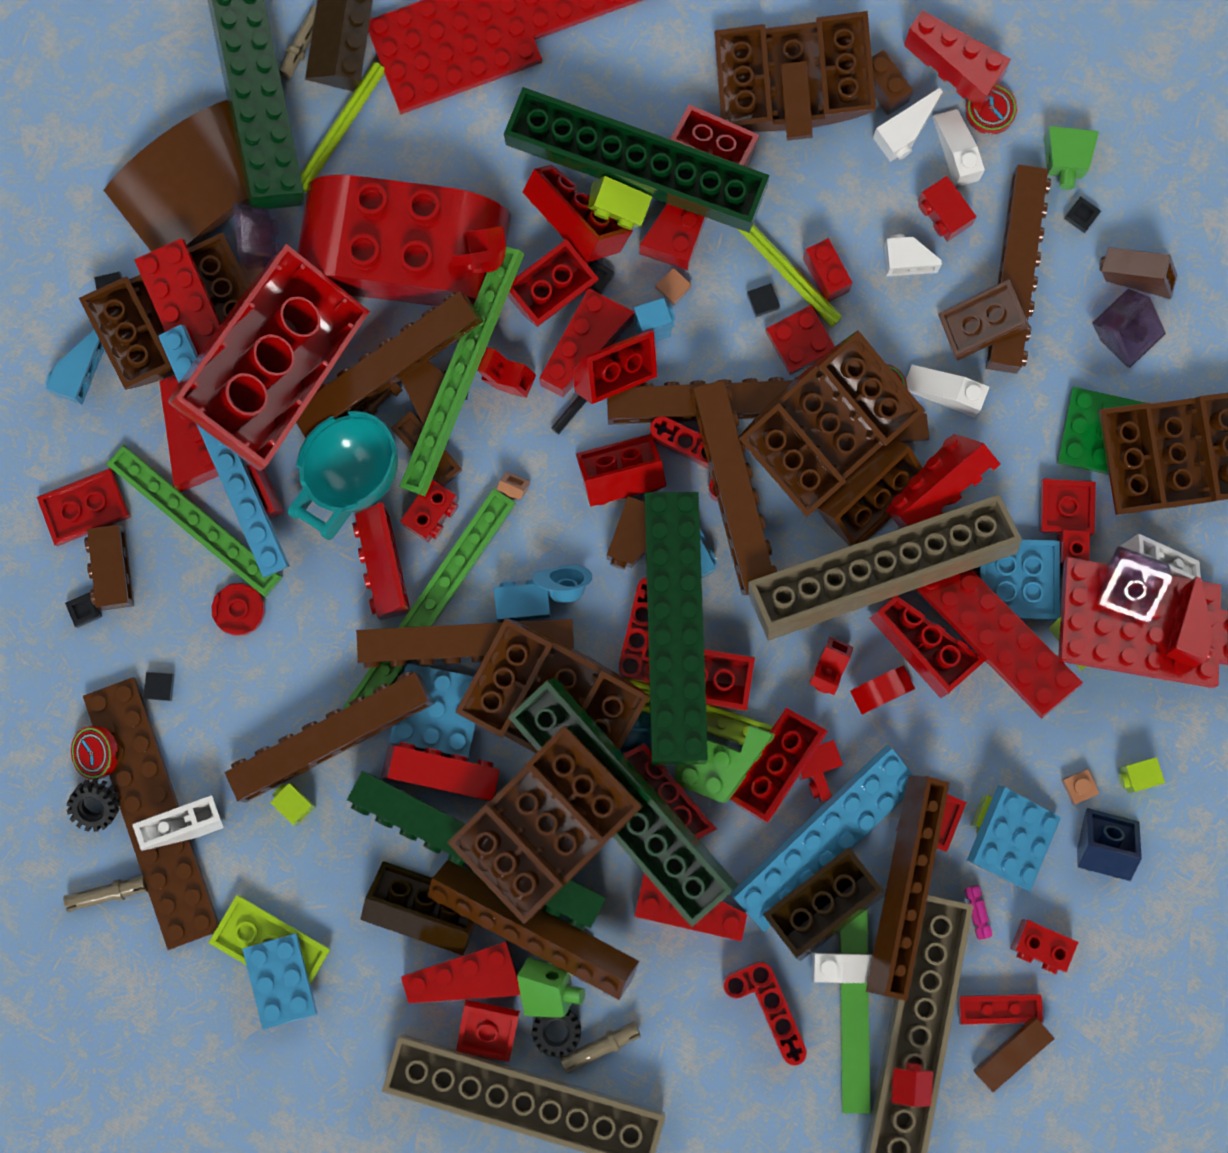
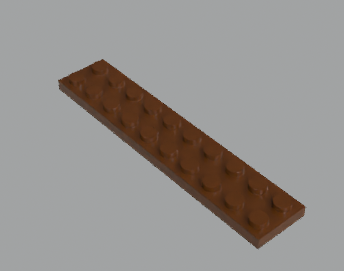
M132 677L83 695L92 726L106 728L114 736L118 746V752H115V759H118L117 765L109 777L112 785L115 787L114 792H118L120 795L117 799L121 800L119 807L142 875H144V881L167 950L214 934L219 922L191 839L141 851L132 825L179 807L136 678Z

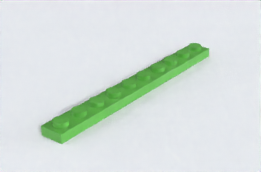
M506 247L502 265L493 272H487L474 303V308L483 322L462 336L457 344L399 485L404 490L422 496L427 494L525 255L521 250Z
M493 488L398 628L434 626L516 506L513 500ZM380 662V667L370 668L343 708H348L350 706L349 703L358 697L364 696V698H367L374 694L373 690L381 685L388 684L390 686L395 683L396 678L401 674L405 666L391 667V662Z

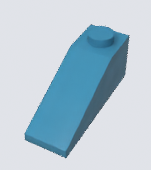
M95 330L89 333L56 363L53 371L49 372L46 378V389L51 394L83 405L105 350Z

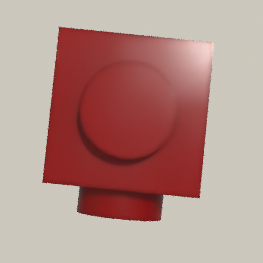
M1063 530L1057 534V541H1060V566H1064V560L1067 557L1089 561L1090 531Z
M905 1063V1068H893L892 1103L912 1107L931 1106L933 1071L922 1070V1064Z

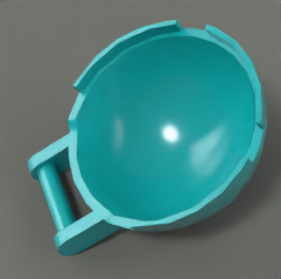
M348 411L349 416L335 419L333 416L327 418L311 431L299 450L296 466L299 468L300 483L303 489L290 505L288 515L294 519L300 518L317 529L326 540H331L335 537L352 512L361 511L378 502L389 491L396 477L398 450L395 440L381 420L366 412ZM312 501L318 506L334 512L326 523L306 510Z

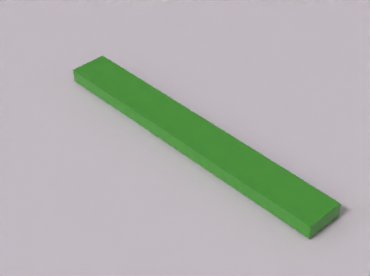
M124 444L106 463V465L265 598L283 578L278 573L269 577H263L252 551Z
M867 910L840 930V953L868 954ZM840 983L842 1113L870 1114L869 992H866L867 983Z

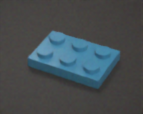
M297 933L242 949L263 1030L318 1014Z

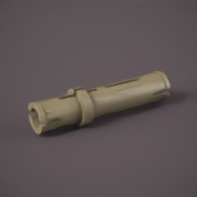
M316 6L310 7L292 44L288 45L285 50L286 55L278 69L280 76L286 79H292V75L299 62L303 61L306 57L305 51L311 42Z
M144 875L123 881L117 879L109 885L64 895V907L67 912H72L108 901L125 900V897L148 892L145 881H143Z
M632 1021L624 1027L613 1032L610 1030L600 1039L566 1056L560 1057L561 1063L568 1074L607 1053L619 1051L620 1047L641 1038V1034L635 1022Z

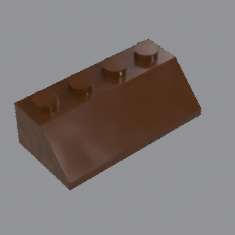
M894 438L887 446L882 445L845 479L846 483L823 502L817 510L825 522L849 546L867 541L891 518L885 511L886 508L891 504L892 499L899 495L908 485L909 480L919 473L922 466L910 446Z

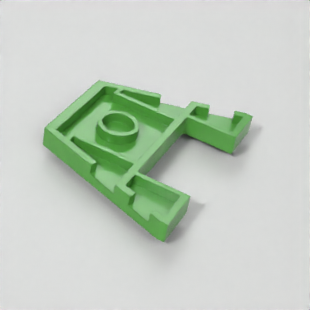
M749 726L741 752L707 739V763L676 765L675 781L685 789L716 801L727 803L747 776L746 773L753 763L758 761L766 745L773 740L775 734Z

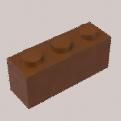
M118 524L87 529L88 537H85L84 543L87 553H90L91 563L87 564L89 578L93 579L94 589L90 590L92 604L102 611L134 606L125 528Z

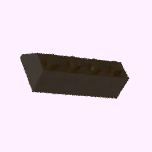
M317 0L305 80L348 91H355L361 82L373 0Z
M848 847L763 915L795 958L802 961L885 896V892L850 847Z
M383 861L365 897L360 920L464 955L475 922L428 897L431 877Z

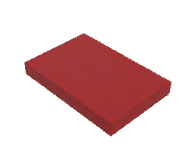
M111 468L37 497L55 546H60L87 535V529L110 526L131 517L114 471Z

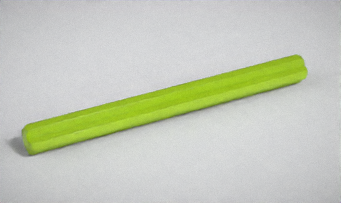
M374 62L300 173L304 193L307 192L309 182L318 176L384 75V67L381 64Z
M754 224L750 233L739 230L830 326L836 325L841 320V314Z

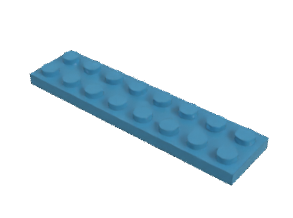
M886 745L738 885L730 895L759 928L765 932L771 925L763 914L848 847L852 849L904 799L908 776L913 774L895 751Z

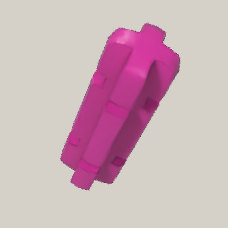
M979 885L967 887L964 892L966 899L970 901L968 904L974 905L971 918L973 925L977 927L974 929L976 937L980 940L990 938L992 930L991 926L987 925L989 919L984 900L980 899V896H982Z

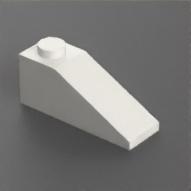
M940 88L876 128L873 138L890 162L897 157L901 160L911 153L912 146L939 102L943 92Z
M956 109L933 115L954 186L959 187L978 182L985 169L978 147L959 110Z
M911 365L906 377L910 393L973 418L981 411L990 388L963 376Z
M1137 534L1117 547V562L1120 567L1194 579L1196 576L1201 578L1200 562L1141 534Z
M212 795L132 824L141 851L198 838L224 828Z
M812 952V981L867 983L873 954Z

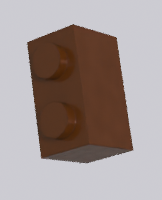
M882 50L872 57L875 99L885 113L889 115L909 102L913 89L887 53Z

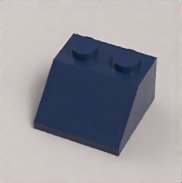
M1087 808L1077 847V867L1131 881L1142 859L1140 822Z

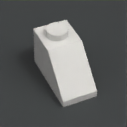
M903 234L893 235L887 238L883 246L886 276L938 273L942 265L941 259L914 237H905Z

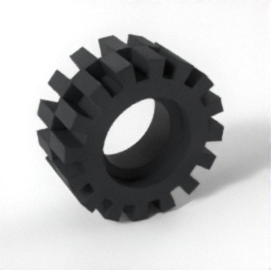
M94 778L91 783L87 779L83 784L77 785L66 805L69 806L66 810L67 815L72 814L70 817L71 822L77 820L76 826L81 828L82 825H85L84 831L88 832L92 827L94 832H98L100 828L102 830L106 829L113 822L121 805V800H117L120 796L119 793H112L115 789L112 784L108 788L105 786L107 781L103 780L101 784H98V779ZM88 797L99 800L103 805V811L100 813L90 811L84 805V800Z
M570 1009L562 1018L536 1017L532 1027L533 1042L538 1047V1050L541 1053H545L546 1056L560 1058V1056L568 1055L571 1051L575 1050L581 1038V1024L578 1017ZM552 1021H561L567 1027V1036L561 1042H553L546 1035V1027Z

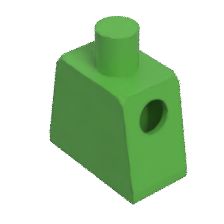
M1055 126L1048 128L1044 135L1046 166L1049 169V175L1060 176L1059 188L1064 190L1074 189L1075 179L1084 178L1087 174L1099 131Z
M527 958L517 975L525 1016L562 1018L566 1015L572 1003L582 1005L584 1002L585 989L572 986L570 973L552 964Z

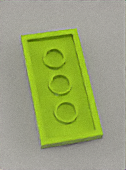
M236 895L208 942L246 965L243 948L297 933L310 985L331 951L329 947L240 895Z

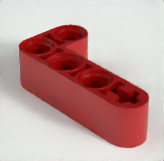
M664 416L657 417L651 422L650 435L654 442L709 469L707 459L701 454L704 447L699 433ZM666 426L667 433L663 432L661 435H658L657 428ZM675 430L677 432L674 436L673 442H671V435H673V432ZM681 437H689L693 442L692 445L688 448L681 447L678 444V440ZM711 478L708 487V494L711 499L717 501V496L713 490V482Z
M644 577L637 586L619 660V673L623 678L649 684V658L645 657L648 648V621L640 622L635 617L638 610H647V603L644 602L645 590L642 589L647 588L646 577ZM640 635L644 639V644L639 648H634L629 643L630 637ZM628 660L635 661L638 665V670L633 674H628L623 670V664Z
M757 961L727 974L722 982L724 992L734 999L742 998L754 992L780 1055L789 1065L797 1066L802 1064L806 1059L807 1050L771 967L764 962ZM757 967H764L767 970V978L762 982H756L753 978V972ZM732 978H739L742 981V989L737 993H732L728 990V982ZM768 993H776L778 996L777 1005L771 1008L766 1007L764 997ZM782 1018L789 1021V1029L785 1033H778L775 1030L776 1022ZM790 1038L793 1046L800 1048L797 1051L798 1057L793 1059L791 1055H787L790 1052V1048L786 1041L780 1043V1040Z

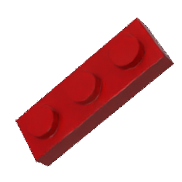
M1042 995L958 996L959 1024L1027 1023L1034 1016L1043 1023Z

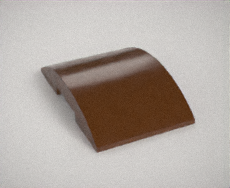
M868 11L816 17V22L766 28L765 24L714 30L722 119L752 132L786 131L781 64L807 61L812 128L851 120L876 111Z
M228 100L211 105L167 130L134 156L104 188L103 191L150 251H154L180 238L185 240L188 248L207 240L206 236L243 208L247 207L249 209Z
M223 232L188 248L221 324L250 286ZM141 275L128 279L127 276L79 298L125 390L148 385L175 375L158 337L165 333V330Z
M857 330L791 382L759 413L738 439L800 511L808 517L846 483L845 479L882 445L887 446L925 410Z
M1228 392L1198 396L1190 399L1152 404L1143 403L1099 410L1115 515L1228 500Z
M505 618L455 713L501 738L505 736L537 753L538 751L508 717L547 680L556 678L620 750L645 706L649 695L622 676L583 653L535 629Z
M564 725L525 764V767L450 839L448 844L518 919L525 924L643 806Z

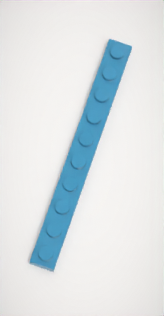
M182 324L158 336L178 383L198 357L189 333ZM197 425L262 576L269 577L290 567L244 460Z

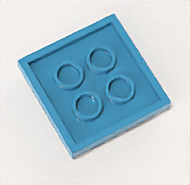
M1022 539L1018 553L978 567V576L1021 620L1056 621L1060 618V541Z
M407 663L404 673L411 671L412 673L420 674L435 704L392 726L389 742L397 744L405 742L414 744L417 748H432L442 751L441 753L451 755L453 753L469 758L476 724L455 712L474 676Z
M998 785L967 861L1030 892L1061 817L1016 792Z

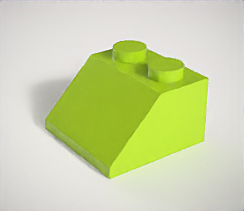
M604 176L592 182L588 208L594 210L595 216L608 220L609 217L618 221L617 224L619 226L632 230L633 227L642 226L652 196Z

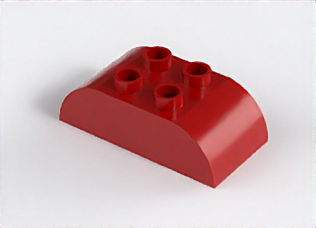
M355 175L321 176L311 180L307 187L297 253L351 296L438 307L444 303L443 299L453 292H461L467 295L474 306L487 272L473 274V270H465L464 266L453 267L452 256L469 253L466 231L503 226L505 243H507L510 213L504 206L488 197L457 188Z
M285 244L237 301L178 383L168 403L255 469L261 471L266 468L370 311L289 245Z

